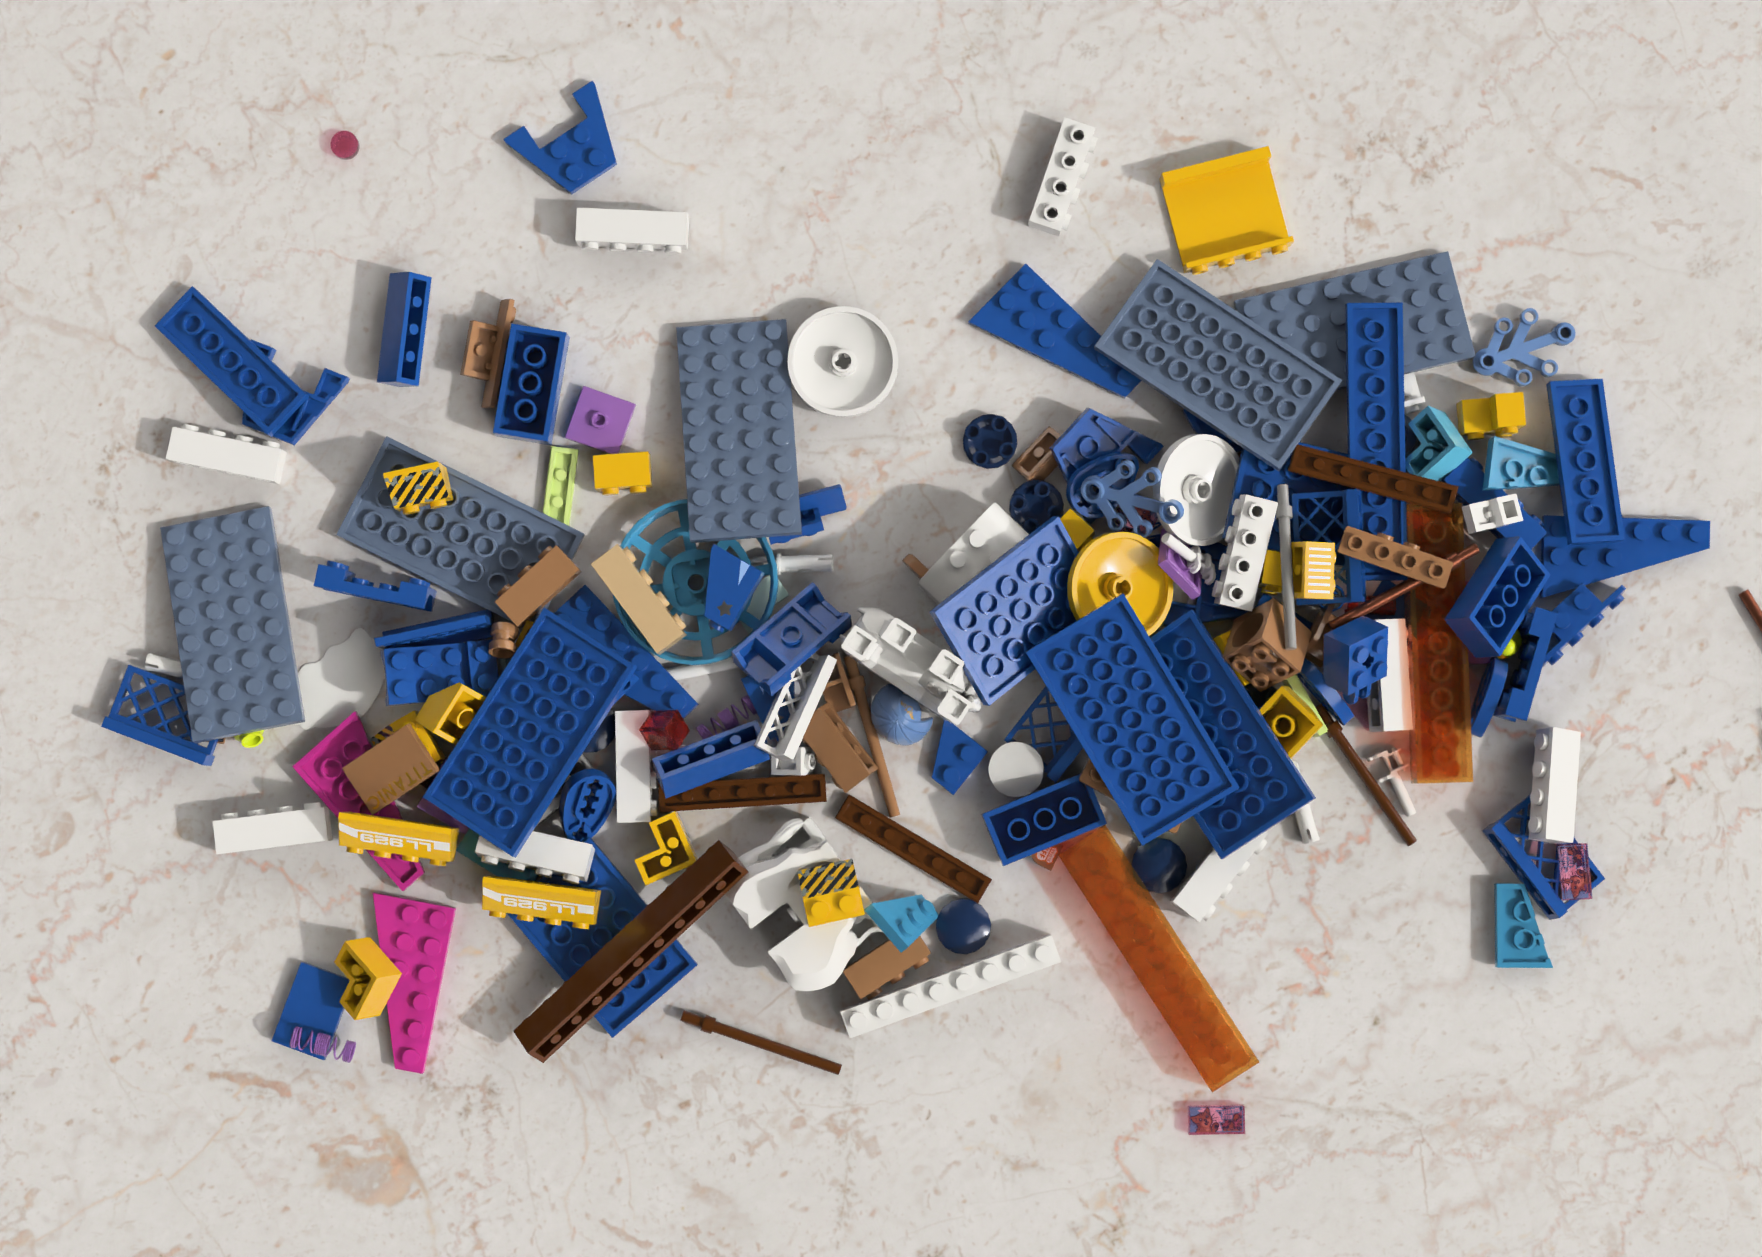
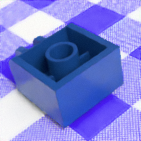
M1361 616L1324 634L1323 679L1327 686L1343 693V698L1348 705L1357 703L1359 697L1362 699L1371 695V684L1387 676L1388 626Z

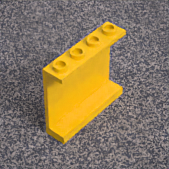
M1269 146L1161 174L1159 180L1184 273L1192 272V275H1198L1207 272L1208 267L1218 265L1219 268H1226L1234 265V260L1245 258V261L1248 262L1261 258L1262 253L1271 251L1272 255L1288 251V247L1292 245L1294 239L1293 236H1288L1269 165L1271 158Z

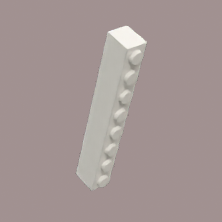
M1051 934L876 996L870 1000L843 1008L840 1012L849 1038H853L1060 963L1061 960Z

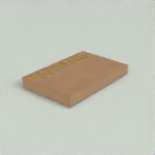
M410 723L342 768L372 815L440 771Z

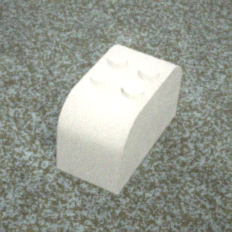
M995 502L927 571L918 582V586L934 602L940 604L1029 534Z

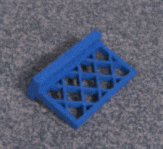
M1348 489L1344 491L1292 494L1294 542H1303L1300 532L1307 524L1319 533L1313 542H1318L1323 537L1329 543H1334L1325 533L1335 522L1344 530L1347 526L1363 531L1361 490ZM1332 497H1342L1343 508L1334 516L1324 505ZM1316 498H1325L1321 503L1316 500ZM1300 499H1311L1318 506L1308 518L1299 511ZM1321 509L1332 518L1331 522L1322 531L1311 522ZM1342 515L1343 523L1338 520ZM1300 517L1304 520V522L1302 523L1301 526H1300ZM1341 540L1335 544V552L1338 550ZM1343 555L1345 557V565L1338 572L1334 570V580L1336 581L1339 578L1346 584L1347 597H1335L1333 595V599H1296L1297 605L1366 602L1365 562ZM1345 570H1346V580L1341 576V574H1342Z
M486 609L383 631V637L374 638L376 647L382 649L465 643L491 638V625L495 622L493 612Z
M128 665L109 717L105 716L101 726L204 766H212L215 758L213 753L219 740L209 741L207 747L191 742L190 723L187 719L188 710L184 712L179 700L180 697L185 695L184 685L132 665ZM134 673L143 676L147 687L136 692L133 691L130 682ZM150 679L155 680L157 682L151 684ZM162 684L168 685L172 696L159 702L153 688ZM175 688L181 690L182 692L177 694ZM149 691L154 705L141 710L136 696ZM131 699L137 713L128 717L118 714L122 703ZM174 700L180 714L167 720L161 706ZM157 709L162 722L153 727L149 726L143 714ZM139 717V719H140L141 722H138V721L133 720V719ZM182 718L187 732L175 736L169 724ZM164 726L166 732L159 730V728ZM190 736L191 741L183 738Z
M1045 686L1004 741L1007 743L1014 742L1016 740L1013 737L1018 730L1030 729L1032 744L1029 745L1036 750L1037 747L1052 746L1053 759L1048 765L1045 762L1043 763L1044 772L1048 774L1047 777L1056 783L1083 747L1071 727V736L1068 740H1055L1054 726L1067 725L1069 723L1067 720L1053 722L1051 707L1058 705L1056 702L1050 703L1049 690ZM1046 697V703L1039 704ZM1047 707L1049 722L1034 724L1032 716L1034 709ZM1029 717V724H1030V725H1023L1024 722H1025V721L1027 720V718ZM1050 726L1052 742L1036 743L1034 728ZM1056 745H1063L1061 749L1057 752Z
M1528 795L1496 822L1488 825L1482 831L1520 882L1525 884L1527 891L1548 919H1558L1568 912L1567 909L1581 899H1568L1564 903L1558 896L1559 884L1562 885V880H1559V846H1577L1579 843L1573 838V843L1557 844L1554 860L1542 858L1544 842L1538 841L1537 856H1528L1524 851L1525 839L1529 840V836L1525 835L1527 820H1530V816H1527L1528 804L1531 803L1530 795ZM1520 810H1522V815H1519L1517 813ZM1510 818L1521 819L1520 834L1511 833L1504 823ZM1583 850L1584 868L1588 869L1594 877L1590 883L1586 884V890L1589 893L1605 878ZM1574 858V864L1576 863V865H1578L1579 867L1580 865L1578 860ZM1542 862L1555 864L1553 879L1545 878L1542 875Z

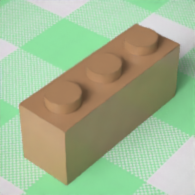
M557 545L554 548L549 546L543 550L538 556L540 561L533 567L530 565L526 566L517 575L519 580L512 586L507 584L497 593L499 598L495 603L519 628L525 625L526 621L537 614L582 572Z
M829 702L814 711L802 741L815 752V758L818 763L826 767L830 772L834 784L846 793L876 771L878 767Z
M921 936L902 953L889 939L844 968L843 973L859 998L867 997L870 1000L882 992L880 987L888 981L893 985L906 976L904 971L911 966L916 970L929 961L927 956L931 954V951Z

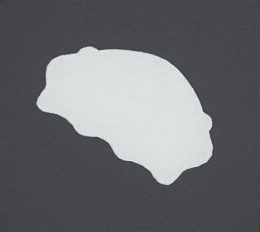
M356 629L344 643L331 646L320 661L305 664L298 672L305 722L297 723L296 725H300L305 730H310L314 727H336L354 711H357L361 718L372 706L382 687L383 679H385V669L380 653L383 649L376 647L375 640L364 629Z

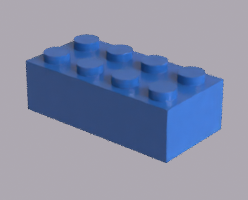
M511 324L493 433L497 437L552 446L570 340L566 332Z
M1521 536L1495 539L1444 620L1475 658L1501 656L1551 574Z
M1081 773L981 814L1002 866L1107 824L1093 788L1079 781Z

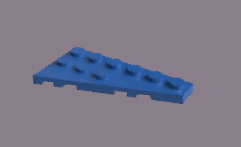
M1027 264L968 321V324L985 330L999 339L1001 338L1014 344L1016 347L1053 365L1066 369L1070 373L1093 382L1095 385L1124 399L1141 382L1140 379L1094 349L1101 335Z
M1544 515L1542 516V522L1547 534L1541 540V563L1551 575L1540 591V598L1577 588L1582 583L1588 585L1709 549L1710 521L1622 518L1624 541L1568 545L1564 516Z
M586 585L581 587L554 612L563 620L637 666L634 673L639 677V680L624 694L625 696L634 699L678 724L699 705L653 655L634 640L619 619Z

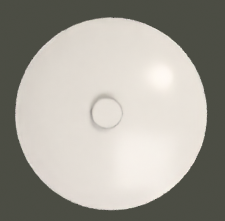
M836 306L813 314L798 328L789 346L788 371L795 391L811 408L828 416L853 417L872 410L889 394L897 376L898 352L890 331L877 317L859 308Z
M1208 434L1188 435L1172 444L1159 462L1157 468L1160 470L1162 478L1157 484L1153 485V499L1162 502L1170 499L1178 500L1183 505L1184 515L1173 524H1167L1162 521L1159 513H1157V516L1164 529L1181 543L1207 546L1222 540L1240 460L1236 451L1226 441ZM1170 506L1171 512L1177 514L1176 508Z

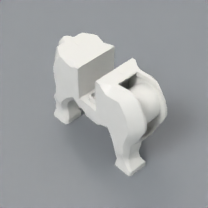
M858 607L856 609L862 615L847 637L842 634L839 636L844 653L945 721L958 725L967 712L975 713L980 711L982 708L981 702L978 697L974 696L976 692L964 673V661L946 649L942 650L918 634L914 628L879 608Z
M811 817L804 822L800 818L786 822L768 843L741 855L738 859L748 870V873L726 893V896L750 929L785 903L790 905L786 909L796 923L801 920L803 925L770 948L768 953L781 969L788 984L798 991H814L834 984L842 974L847 962L854 956L856 947L871 933L883 932L867 913L862 916L809 927L797 871L842 861L827 840L818 847L806 848L825 839V836ZM858 885L863 908L865 909L873 902L862 887Z

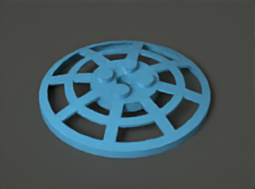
M687 499L664 504L641 518L626 534L620 546L623 549L628 546L630 549L634 545L646 554L640 571L644 568L648 573L653 559L666 568L663 575V583L650 586L655 593L661 591L663 595L665 594L667 600L673 606L670 610L672 615L677 613L681 616L684 613L690 616H697L699 632L684 631L687 635L682 639L701 640L703 656H680L668 651L659 655L637 629L629 615L613 595L617 613L624 627L634 640L646 650L662 659L686 665H704L726 660L732 656L731 651L746 638L736 646L724 652L714 654L712 638L718 637L729 630L725 628L723 633L716 629L710 630L708 625L709 619L704 616L711 553L697 549L696 543L690 542ZM678 511L681 527L664 534L653 545L639 536L656 519L668 513ZM683 536L686 551L678 554L673 559L660 551L671 540ZM766 537L756 539L766 555L768 564L754 567L765 573L764 576L770 575L769 599L765 611L759 620L747 612L752 597L750 598L737 621L738 623L741 620L753 629L746 638L770 619L777 600L779 584L777 564ZM724 540L717 543V546L725 551L729 546L732 547L741 560L751 565L745 550L736 540ZM694 575H700L704 579L703 587L697 591L689 587V580Z

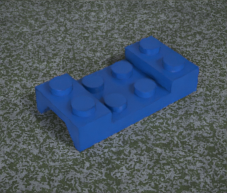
M327 561V566L318 564L314 582L315 587L419 610L433 611L437 590L430 588V583L425 580L409 578V583L401 581L399 588L380 583L379 588L373 587V582L355 578L356 574L348 571L349 566L342 563Z
M812 582L731 651L733 663L772 697L792 679L791 673L828 641L833 644L840 638V634L843 635L852 627L851 615L848 612L840 613L824 599L818 587Z
M1534 607L1530 608L1518 627L1521 638L1527 640L1526 644L1522 643L1518 652V659H1521L1518 670H1514L1510 680V685L1513 687L1502 690L1493 716L1516 722V719L1527 721L1558 613Z
M492 640L381 650L386 679V706L425 703L430 695L459 682L487 697L499 679L497 658L488 653L489 643Z

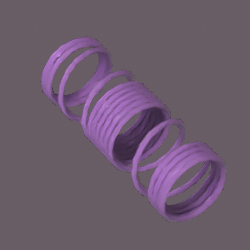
M748 695L741 698L747 717L735 705L731 704L734 717L728 708L717 713L725 729L714 718H710L715 734H717L713 721L723 731L730 730L739 725L733 707L747 720L749 715L745 704L753 715L757 714ZM703 724L696 727L702 739H706L710 735L714 736Z
M297 1026L293 1031L290 1041L291 1048H296L298 1045L299 1050H303L310 1040L311 1053L326 1057L334 1046V1058L336 1060L342 1056L343 1062L350 1063L353 1058L356 1042L347 1040L341 1054L336 1058L337 1036L327 1052L331 1035L319 1032L312 1051L313 1030L303 1048H300L302 1027Z

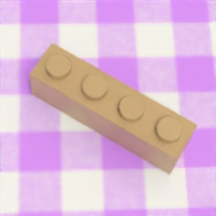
M617 544L592 562L591 565L654 651L661 655L687 635L683 630L687 626L677 613L672 615L667 609L670 603L661 591L655 593L650 586L654 581L643 568L639 571L633 562L637 558L628 546L623 549Z

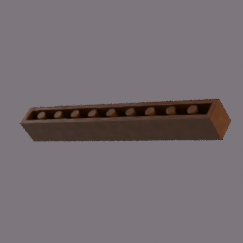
M720 840L709 847L699 859L690 865L672 884L667 886L656 899L648 904L612 940L607 942L570 979L565 981L540 1007L523 1020L513 1032L526 1052L544 1063L748 873V870L735 853Z

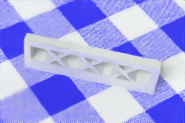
M814 653L809 657V659L814 661L810 672L803 674L799 666L791 673L792 679L778 691L754 744L755 747L781 761L794 759L837 662V659L830 655L819 656ZM798 680L801 692L799 697L792 699L788 688L791 682ZM787 705L790 717L787 722L780 724L777 714L780 707ZM773 730L777 731L779 738L776 749L764 743L768 733Z

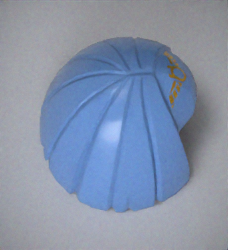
M887 684L877 692L871 704V720L874 728L882 738L896 745L908 746L919 742L929 732L933 718H921L922 711L918 702L909 695L903 694L904 692L894 685Z

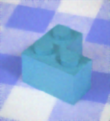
M1427 406L1408 423L1421 442V445L1405 459L1406 469L1409 474L1441 482L1473 453L1452 421L1443 411Z

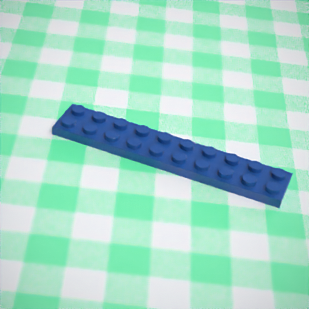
M1403 302L1345 304L1348 458L1406 473ZM1361 491L1363 531L1373 535H1377L1379 532L1392 536L1394 542L1402 545L1404 542H1407L1406 503ZM1365 562L1366 581H1405L1408 579L1407 576Z

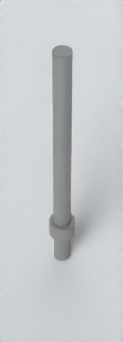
M1280 484L1277 485L1278 506L1275 515L1276 519L1279 520L1285 649L1295 650L1297 649L1290 530V519L1293 518L1292 506L1289 505L1288 485Z

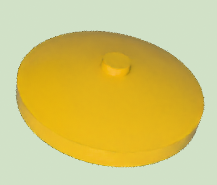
M1130 532L1103 534L1087 543L1075 557L1068 575V601L1075 619L1082 618L1123 593L1147 634L1150 636L1165 620L1173 598V580L1158 565L1159 548L1147 538Z

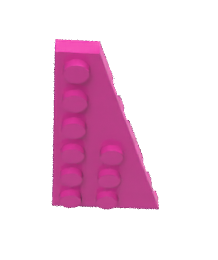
M354 711L292 767L337 818L339 812L372 815L342 770L344 766L372 748L357 711ZM395 801L374 814L375 816L402 819ZM366 850L402 891H405L425 873L420 859L418 862L402 860V855L391 853V858L374 856L373 850Z
M373 893L380 949L402 973L387 1001L395 1069L423 1074L456 908Z

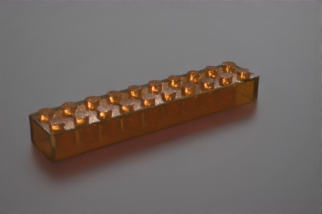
M1454 503L1451 514L1413 504H1406L1407 542L1420 546L1419 550L1440 558L1453 551L1457 553L1464 549L1463 504ZM1465 561L1462 562V566L1450 572L1445 588L1441 589L1423 583L1404 594L1413 730H1409L1411 784L1473 782L1468 648L1444 620L1466 586Z
M1107 825L1098 827L1061 851L1058 856L1210 1090L1214 1092L1258 1064L1259 1060Z

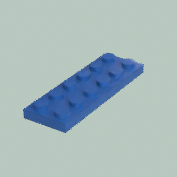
M193 286L155 325L166 338L271 437L309 397Z
M1603 379L1550 381L1546 384L1567 544L1582 545L1622 542L1625 540Z

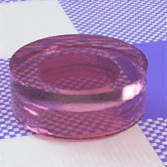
M340 131L332 137L331 149L338 158L349 160L354 158L359 152L360 144L353 133Z

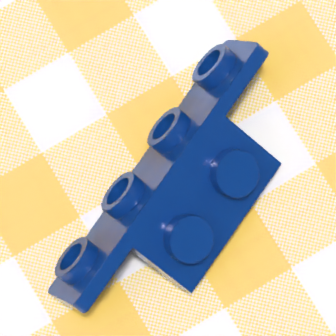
M838 484L800 494L802 535L769 537L770 544L786 543L794 538L812 536L817 532L824 531L821 516L847 509L841 485Z
M1582 583L1554 608L1552 612H1556L1558 615L1552 634L1560 642L1546 654L1543 667L1548 662L1554 665L1564 655L1561 650L1568 644L1571 647L1577 644L1584 637L1581 632L1588 625L1594 628L1604 618L1601 613L1608 607L1612 610L1615 609L1625 599L1622 594L1626 588L1621 585L1604 602H1601Z

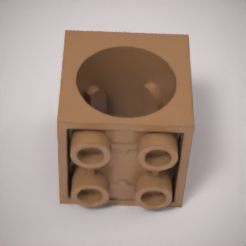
M1273 598L1252 609V612L1249 611L1234 619L1223 658L1261 692L1301 672L1312 632L1295 617L1297 649L1286 650L1283 605Z

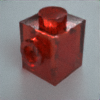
M678 710L652 711L639 729L651 751L678 749L690 732Z

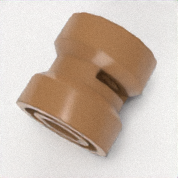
M508 622L493 623L490 631L493 640L489 643L488 653L496 658H512L517 651V646L514 642L518 638L519 628L515 624Z

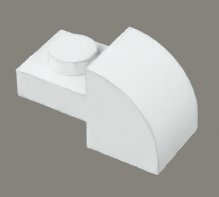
M1516 494L1462 507L1469 534L1523 521Z

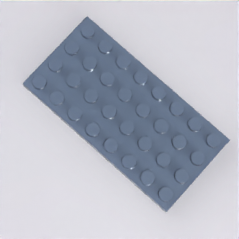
M1448 251L1234 300L1233 303L1236 311L1340 378L1342 382L1336 390L1347 388L1345 304L1403 302L1404 374L1473 359L1476 356Z
M1158 259L1094 347L1096 351L1278 472L1342 382L1340 378Z
M786 319L676 327L690 542L802 535L792 390L787 362L789 349Z
M386 436L336 535L510 621L512 620L495 603L499 598L497 593L507 584L512 586L519 580L517 575L526 566L530 565L533 567L540 561L538 558L539 554L549 546L554 548L557 545L573 560L585 536L584 533L446 465L444 466L447 468L453 500L446 501L447 506L430 509V505L419 507V512L403 515V511L395 510L383 473L437 461ZM552 600L549 603H547L543 608L548 609ZM543 608L530 621L535 623Z
M267 506L161 527L192 742L196 744L305 722L272 509Z

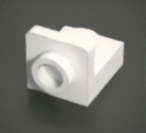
M1414 372L1404 375L1405 414L1419 411V406L1425 403V398L1420 395Z
M799 747L793 760L781 761L771 755V775L814 774L816 758L811 747Z

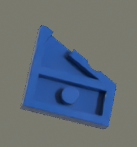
M944 721L932 778L954 795L988 751L953 723Z

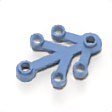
M1527 308L1520 314V323L1509 348L1498 352L1504 335L1508 334L1513 328L1510 319L1500 318L1494 325L1495 331L1488 347L1479 350L1475 354L1476 356L1473 358L1474 369L1483 376L1498 373L1513 380L1516 385L1524 387L1532 381V373L1527 369L1518 371L1502 363L1514 359L1540 371L1544 377H1551L1557 373L1558 364L1551 359L1544 361L1529 354V352L1554 343L1559 346L1568 345L1575 338V329L1571 324L1563 322L1556 325L1551 333L1524 342L1531 325L1538 320L1537 311L1533 308ZM1529 312L1533 315L1532 322L1525 319V313ZM1500 322H1505L1508 325L1507 331H1502L1499 328ZM1561 329L1568 330V338L1561 336ZM1484 357H1489L1492 360L1491 366L1484 365ZM1545 364L1552 365V373L1545 371ZM1520 373L1526 374L1527 382L1523 383L1519 380Z
M1130 460L1121 462L1116 470L1103 478L1092 475L1082 482L1081 494L1083 498L1090 503H1097L1108 520L1109 528L1113 531H1119L1124 528L1127 523V517L1133 526L1135 534L1146 538L1152 533V524L1148 520H1142L1135 507L1159 513L1162 521L1167 524L1176 523L1184 515L1183 505L1178 500L1170 499L1162 502L1136 495L1137 492L1148 485L1153 486L1161 480L1162 474L1156 467L1147 469L1142 477L1121 490L1110 488L1109 486L1119 479H1127L1135 473V465ZM1123 465L1129 468V474L1123 471ZM1149 472L1155 475V481L1149 478ZM1093 485L1098 487L1099 493L1094 492ZM1109 500L1116 501L1126 517L1122 513H1116ZM1170 506L1176 508L1177 514L1171 512ZM1114 518L1120 520V526L1114 523ZM1140 525L1145 526L1146 533L1140 531Z

